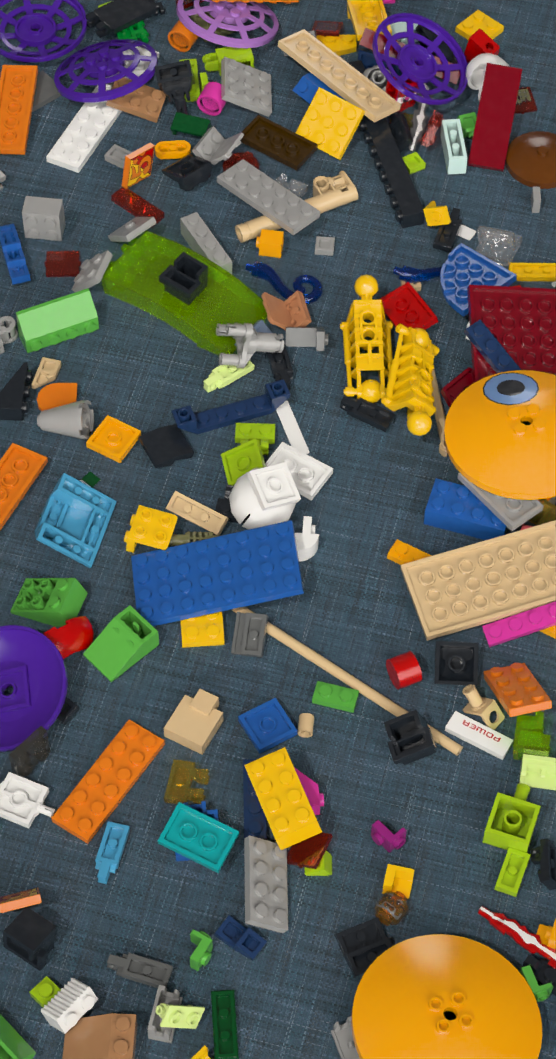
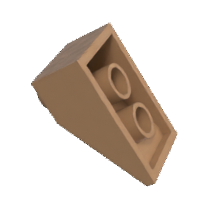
M111 1013L80 1018L77 1024L65 1034L62 1059H135L136 1014Z

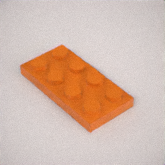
M513 663L511 666L493 667L490 670L483 671L485 681L509 717L552 708L551 699L525 663Z

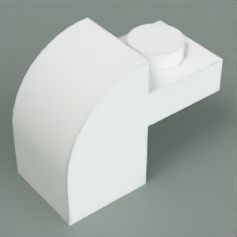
M304 516L303 533H295L299 561L310 559L318 550L319 534H315L316 525H312V517Z

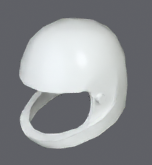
M491 53L479 54L466 67L467 84L471 89L479 90V102L487 63L509 66L498 55Z

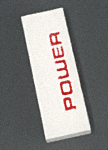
M457 711L454 712L445 727L446 732L501 760L504 759L513 744V740Z

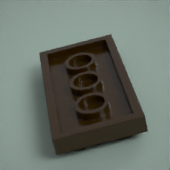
M259 114L242 131L244 136L240 140L249 147L296 171L314 154L318 147V144Z

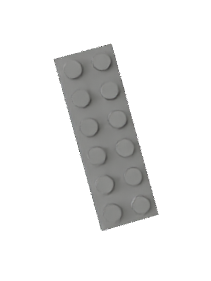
M244 159L217 176V183L292 235H295L320 217L319 210Z

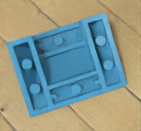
M63 473L43 509L35 529L36 540L91 568L117 501Z

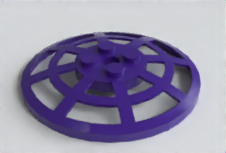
M0 0V8L13 0ZM23 0L24 6L16 8L8 14L0 10V18L3 19L0 24V39L5 46L12 50L8 53L0 49V55L15 61L44 62L57 59L77 47L87 30L86 13L78 0H55L52 6L31 4L30 0ZM62 1L71 5L78 12L79 16L69 19L63 11L58 9ZM33 10H46L48 12L47 14L33 13ZM26 11L27 15L22 16L18 21L13 18ZM54 14H57L64 22L56 24L52 17ZM82 22V31L76 40L69 39L72 33V25ZM8 23L15 26V33H5ZM67 28L64 38L56 36L58 30ZM7 39H17L21 44L14 47ZM50 42L59 43L58 45L48 50H46L44 46L49 44ZM63 45H69L61 51L48 55V53L58 50ZM27 46L37 47L38 52L24 51ZM18 54L29 55V56H38V57L19 56Z
M412 13L391 15L378 26L373 36V54L380 71L397 90L413 100L429 105L447 104L462 94L468 82L466 78L468 63L459 44L444 28L426 17ZM396 22H406L407 32H399L392 36L386 26ZM413 23L431 30L438 35L437 38L432 42L426 37L414 33ZM381 31L388 40L384 47V54L378 52L377 39ZM407 38L408 44L402 48L396 42L398 39ZM414 39L426 44L428 47L424 48L421 45L415 44ZM442 41L452 50L458 64H448L445 55L438 48ZM391 45L398 52L397 59L389 57ZM433 51L440 58L442 64H437L432 55ZM382 61H385V62H386V65H387L389 71H390V72L392 73V75L396 78V80L390 75V73H389L388 70L385 68V66H384V64H383ZM391 64L399 67L403 73L400 77L394 71ZM460 70V84L458 89L454 90L447 86L450 80V71ZM437 71H444L443 82L434 77ZM410 79L417 82L419 89L412 87L405 81ZM430 81L438 88L426 90L424 83ZM442 90L452 95L450 98L442 100L431 99L429 96L437 94ZM411 91L421 94L422 97L412 93Z
M133 39L102 41L84 47L66 58L55 72L54 83L57 91L63 97L73 101L102 102L127 95L147 83L155 74V67L158 66V57L155 50L142 41ZM109 46H122L118 49H109ZM136 47L148 50L151 56L140 55ZM99 49L98 51H96V52H94V53H89L90 51ZM131 49L135 55H124L123 52ZM81 57L85 58L83 62L75 64ZM125 60H134L128 68L124 67L126 64ZM140 60L150 61L148 68L139 77L132 72L138 66ZM83 67L84 72L81 75L77 76L73 72V70ZM66 73L74 81L68 89L59 80V77ZM87 76H89V77H91V78H98V79H97V80H88V79H85V78H86ZM125 76L132 80L126 85L106 91L107 83L117 81ZM79 84L98 85L97 93H81L74 90Z

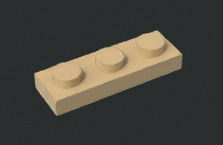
M177 491L174 492L166 507L168 511L209 532H213L215 535L221 534L229 520L226 516Z

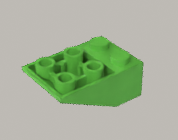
M26 578L10 612L11 614L51 626L62 627L66 625V620L77 617L88 593L76 578Z
M129 605L110 621L83 653V656L110 682H113L159 645L158 631Z

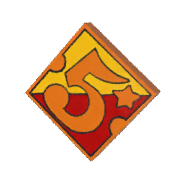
M148 143L125 156L122 187L127 189L151 175L155 145Z
M38 888L1 896L0 913L40 904L42 901Z

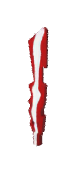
M481 906L478 914L486 918L490 925L503 935L511 936L517 944L531 954L537 952L550 960L548 965L556 969V950L541 944L540 935L529 933L525 926H520L516 920L508 919L503 913H494Z

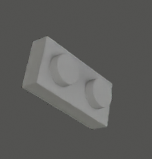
M114 144L104 155L105 161L124 169L125 156L132 152Z

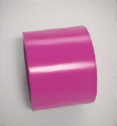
M208 82L197 99L199 109L211 116L219 115L227 102L222 99L221 84L217 82Z

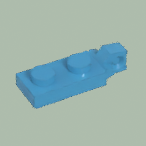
M108 821L95 859V869L99 870L97 875L98 883L107 884L110 872L115 873L116 869H118L130 832V826Z

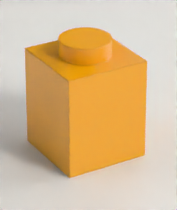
M262 229L260 237L257 236L256 248H259V256L281 258L284 232Z

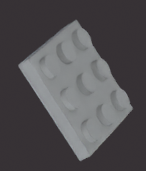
M224 57L221 61V97L225 101L269 117L272 113L271 74Z

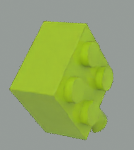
M517 784L514 797L497 792L485 828L483 843L504 850H508L510 847L527 853L541 807L526 801L530 792L528 785Z

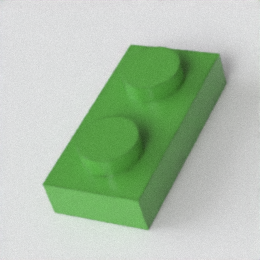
M317 681L312 703L354 713L359 690Z

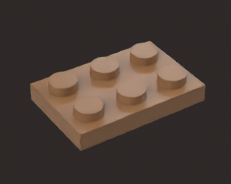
M123 77L114 81L112 89L126 85L132 80ZM143 85L127 95L107 100L106 105L157 123L166 95L161 90Z

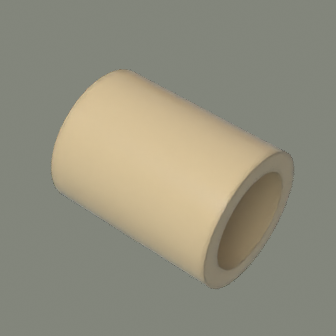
M302 713L299 715L298 735L304 738L311 737L313 735L314 716L309 713Z

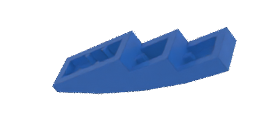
M15 225L0 226V246L12 285L31 281Z

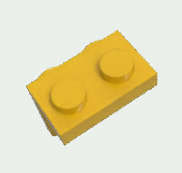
M139 505L136 514H132L130 520L131 529L126 531L124 542L127 543L126 551L134 553L137 543L167 550L177 523V516Z

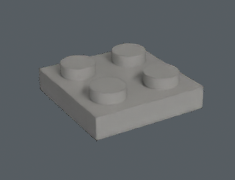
M107 250L101 254H96L90 260L86 259L80 266L81 271L75 277V283L71 290L78 292L100 283L113 255Z

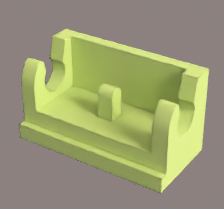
M523 754L519 783L534 788L556 790V758Z

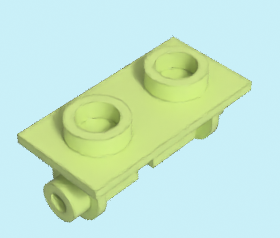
M161 1003L156 1007V1014L162 1018L160 1027L196 1029L205 1007Z

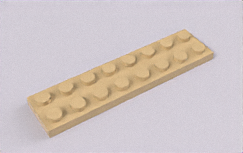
M305 29L278 41L280 49L347 102L364 110V115L373 122L400 110L401 104Z

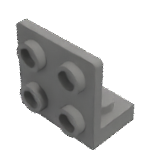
M214 126L210 127L193 148L192 152L195 156L216 165L221 160L225 161L232 156L233 149L241 144L240 140L244 134L241 132L224 139Z

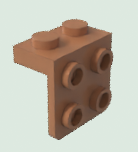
M297 290L285 301L266 292L261 295L263 306L267 312V319L272 325H276L286 331V327H306L312 322L302 292Z

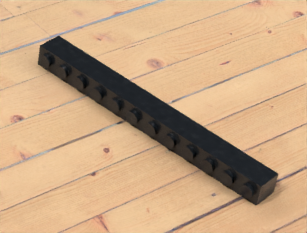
M362 60L347 62L361 74L364 73L365 68ZM364 115L359 123V129L364 133L365 144L369 145V154L374 158L375 169L379 170L380 181L384 182L385 193L390 197L391 208L395 209L397 222L400 221L402 228L424 224L423 206L386 118L373 122Z

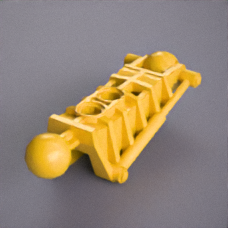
M365 274L361 275L354 284L355 292L361 297V300H353L346 322L340 323V329L343 331L344 362L347 372V387L344 389V395L346 397L357 395V399L362 398L371 403H377L385 396V378L388 377L389 379L393 359L391 342L393 323L386 321L382 300H373V296L377 293L379 287L377 280L372 275ZM367 319H368V320H371L372 322L367 323V322H365L364 320H367ZM365 337H371L372 340H366ZM359 347H361L364 350H367V353L360 354ZM377 347V353H372L371 350ZM378 370L380 383L377 380L368 379L361 384V371ZM352 378L356 380V388L352 387Z
M400 323L395 329L399 336L395 356L392 359L386 393L381 398V403L392 411L407 407L408 430L413 435L422 436L430 431L432 426L431 416L436 411V407L433 406L432 371L434 369V356L439 353V347L432 344V340H430L428 333L424 329L407 328Z

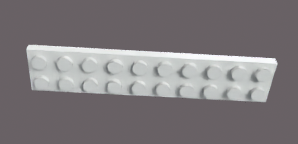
M136 47L140 55L151 56L148 50ZM131 49L123 52L124 55H135ZM125 60L126 64L124 67L128 68L134 60ZM140 60V63L132 72L139 77L148 68L150 61ZM114 82L106 84V91L112 89ZM98 85L96 86V88L93 90L92 93H97V92H98ZM107 101L85 102L46 156L47 162L79 173L122 111L107 106Z

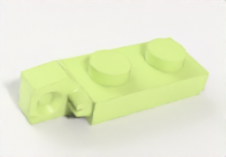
M250 360L245 368L220 365L213 369L209 377L204 380L203 388L209 393L217 387L219 389L253 371L255 365Z

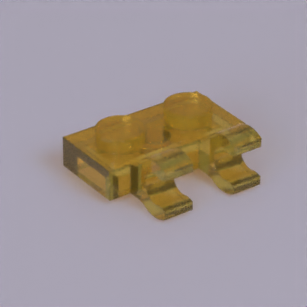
M174 759L164 801L166 803L178 804L180 802L183 804L190 800L193 803L201 804V801L205 799V795H203L204 790L191 788L192 780L199 784L208 785L210 778L208 776L209 770L195 769V762Z

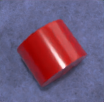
M411 651L386 660L388 675L396 689L399 690L422 681L420 665Z

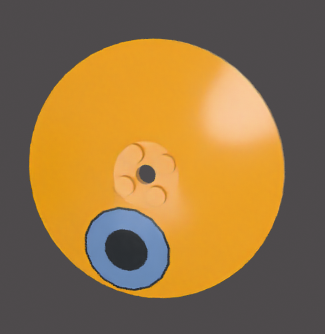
M531 370L501 372L473 383L459 394L446 416L444 440L450 460L467 480L487 492L506 498L536 500L556 496V375ZM523 421H528V422H530L531 424H530V425H525V424H523L522 422H523Z

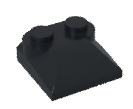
M188 154L163 169L162 173L178 182L180 189L190 191L196 185L209 179L213 167L210 161Z
M436 641L434 684H472L477 686L479 643Z

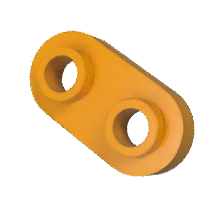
M185 140L161 141L155 145V155L159 159H180L191 154V145Z

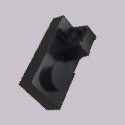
M548 838L541 839V846L531 849V861L535 865L540 864V869L538 870L540 882L549 890L556 889V846Z

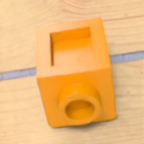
M556 919L553 926L540 924L536 935H540L541 944L555 950Z

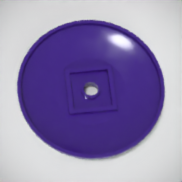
M0 626V752L24 747L42 736L58 717L67 694L68 675L60 651L45 635L25 626ZM13 686L12 694L5 696V689Z

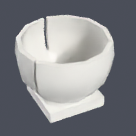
M286 462L250 470L237 479L229 496L231 513L239 524L250 514V517L242 525V527L248 530L289 521L296 502H299L301 499Z

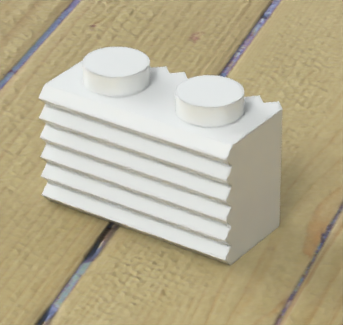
M71 978V981H68L64 988H61V991H58V994L54 995V998H51V1001H48L44 1008H41V1013L51 1026L66 1034L94 1006L98 998L89 986L75 978Z

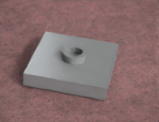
M135 217L108 235L112 242H130L157 222L154 217Z

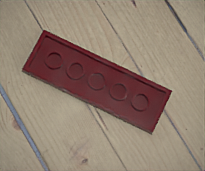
M487 63L468 166L503 172L522 69Z

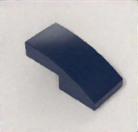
M230 915L214 934L229 947L251 960L256 957L267 942L250 927L246 929Z

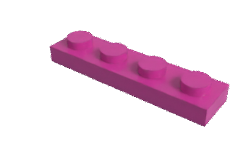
M556 601L483 625L482 630L488 646L492 647L555 626Z

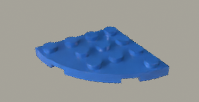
M463 243L459 244L449 253L448 259L442 264L440 273V285L444 298L463 317L469 313L467 292L469 285L510 286L517 281L516 274Z

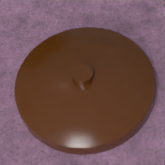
M534 131L516 137L508 146L505 160L506 168L510 175L518 182L529 187H540V189L555 188L556 134Z

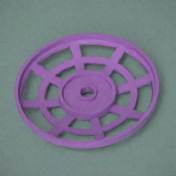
M178 0L176 11L182 24L197 36L215 44L233 48H255L268 44L277 35L278 19L274 12L264 3L249 1L253 5L250 6L241 1L231 3L227 1L214 2L212 0H203L210 2L209 6L200 7V0H194V9L184 11V0ZM209 11L210 15L214 17L215 20L207 16L204 12ZM250 11L259 12V19L251 15ZM264 13L268 14L274 23L272 29L264 23ZM198 14L211 25L206 30L193 22L188 16ZM248 19L254 22L251 25H243ZM218 27L230 31H239L241 39L215 34V31ZM261 27L267 32L266 35L249 39L246 31Z

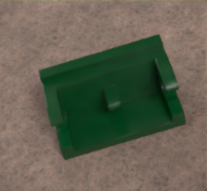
M176 112L170 129L174 135L179 131L202 138L211 127V120Z

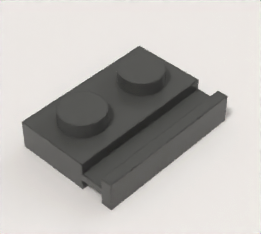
M237 612L231 649L232 655L263 658L268 623L267 614Z

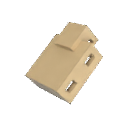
M202 689L198 690L194 698L184 695L164 727V737L203 755L223 722V712L217 710L219 707V697Z

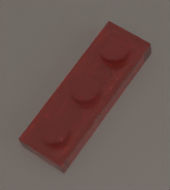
M121 187L111 196L112 202L135 217H154L157 223L165 217L162 210L128 188Z

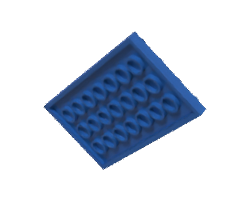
M292 520L168 547L167 550L159 549L131 556L136 611L152 626L304 594Z

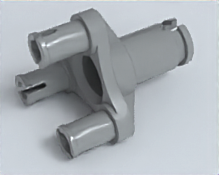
M218 323L216 325V335L232 336L237 346V354L220 353L219 365L245 368L255 351L272 353L277 351V353H282L284 349V340L280 341V339L284 338L283 334L256 332L252 323H244L243 325L241 323Z

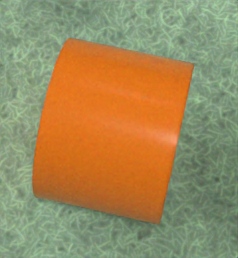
M178 20L168 34V41L176 50L187 52L199 36L187 29Z

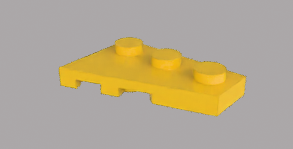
M317 35V39L338 56L356 52V35Z

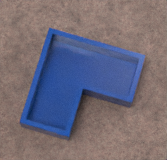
M435 479L425 509V525L483 540L506 535L508 527L466 486Z

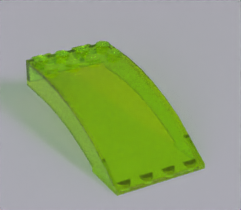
M146 231L139 239L134 238L128 242L130 245L123 244L121 250L124 254L115 262L110 260L101 279L105 294L154 315L194 341L198 347L220 355V353L233 354L237 350V347L234 345L236 341L232 336L216 335V325L218 323H241L242 325L244 323H252L254 325L258 320L262 319L264 321L267 318L263 300L239 279L199 253L149 231ZM182 252L208 266L207 287L190 305L164 291V284L159 281V276L170 264L174 266V260Z

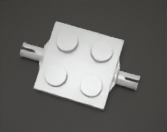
M8 772L5 780L0 784V817L26 828H30L33 820L39 813L51 818L54 815L55 809L44 805L49 788Z

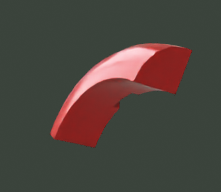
M86 616L66 620V625L58 629L54 626L43 633L58 648L63 659L75 652L88 649L92 644L93 628Z

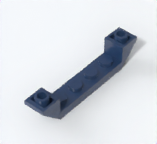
M283 379L265 384V394L195 414L190 405L171 410V413L179 429L194 434H201L272 414L290 397V392Z

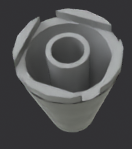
M81 400L41 411L40 415L37 416V424L43 431L88 440L91 437L88 436L89 432L94 430V411L89 409L88 405L91 404L89 400Z

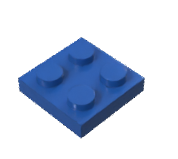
M276 698L238 716L239 723L259 754L297 735V729Z

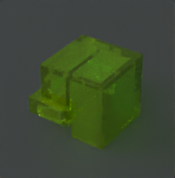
M543 711L535 712V716H517L513 759L522 760L523 754L549 757L551 735L543 734Z

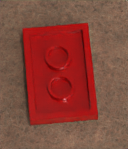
M409 282L379 299L382 300L386 317L393 323L395 328L401 323L407 328H422L426 330L438 322L437 316Z

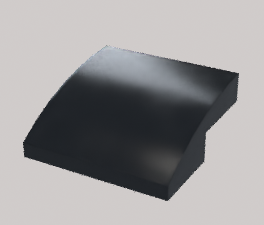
M176 424L157 428L141 435L138 439L155 468L172 466L175 460L192 458L194 451Z
M378 917L335 934L338 945L354 977L365 973L378 956L392 947L389 937L386 938Z

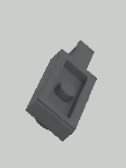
M128 953V955L123 954L122 957L110 954L107 961V968L117 971L116 974L122 978L158 988L159 985L167 988L173 971V966L132 953Z

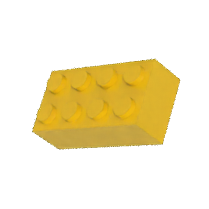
M285 747L244 765L280 850L322 832Z

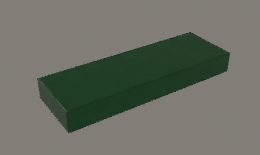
M234 990L211 991L215 1059H239Z

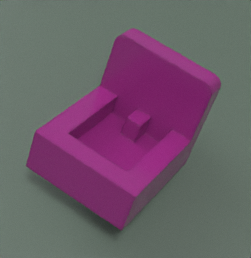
M379 820L372 824L371 837L373 841L379 846L382 845L389 853L395 848H401L406 842L407 830L404 827L396 834H393Z

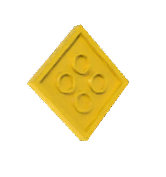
M319 87L296 134L318 144V149L341 160L365 111Z

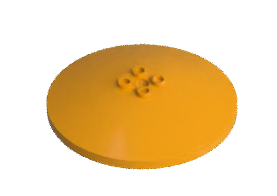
M430 934L410 938L392 946L378 956L368 967L361 978L353 1000L351 1012L352 1036L360 1059H538L542 1043V1021L537 1000L527 981L501 954L484 944L465 937ZM451 1011L456 1015V1019L448 1020L443 1013Z

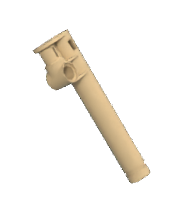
M340 171L339 175L332 178L325 176L316 177L313 180V197L304 201L319 210L321 214L358 200V192L348 175L344 171ZM263 215L246 221L244 224L236 225L235 232L239 241L243 243L249 241V239L257 238V236L260 237L262 229L276 231L282 227Z

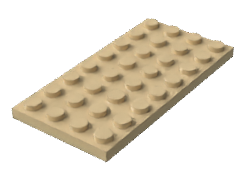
M556 520L400 565L426 640L510 617L555 602Z

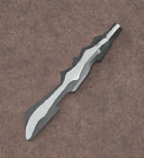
M424 83L426 90H431V89ZM418 102V109L414 110L413 128H410L413 142L409 145V150L411 151L416 150L418 142L422 140V135L425 133L427 126L425 121L428 119L425 111L429 104Z

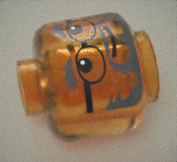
M399 891L385 892L375 905V916L386 926H390V924L397 925L409 910L406 902L407 898Z

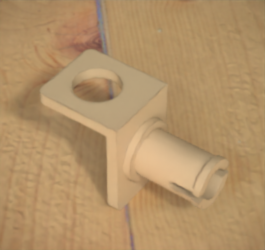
M470 684L463 689L462 692L469 701L463 708V712L481 716L486 726L495 730L505 719L496 701L481 697L475 685ZM492 711H495L497 718L495 722L491 723L489 716Z

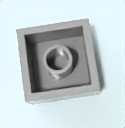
M26 196L22 209L25 238L62 241L65 229L63 199Z

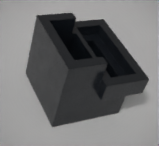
M182 252L174 260V266L170 264L159 276V281L164 284V291L190 305L207 287L208 266Z
M416 709L384 722L388 737L391 740L387 743L395 764L402 762L406 765L436 753V745L431 730Z
M26 907L3 931V947L41 971L46 965L47 954L54 948L56 926Z

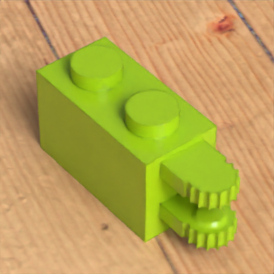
M217 48L214 53H209L202 57L205 70L208 72L218 71L220 76L221 61L224 57L254 68V56L251 48Z

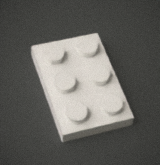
M284 442L279 445L265 463L266 467L286 462L299 494L311 501L333 474L332 467Z

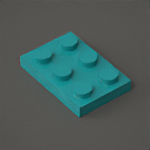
M178 802L158 839V844L219 873L239 836V831Z

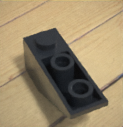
M28 362L23 363L0 391V420L23 421L24 413L28 412L26 397H30L28 382L32 381V370L28 369Z

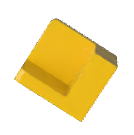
M388 864L382 894L388 895L392 893L395 897L409 899L414 869Z

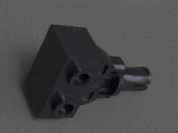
M190 60L155 67L160 90L169 98L170 104H174V98L177 112L182 113L183 111V114H188L185 94L187 101H190L192 84H195Z

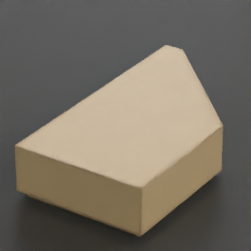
M42 357L31 384L32 389L56 380L62 366L61 361Z

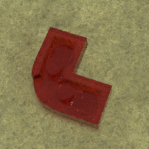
M435 110L427 124L428 128L420 141L421 145L428 148L429 145L432 146L437 138L435 133L443 120L442 113Z

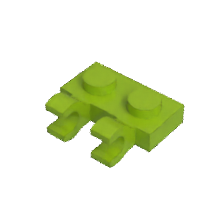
M236 423L235 443H241L240 445L257 438L261 444L262 454L268 455L269 444H275V424Z

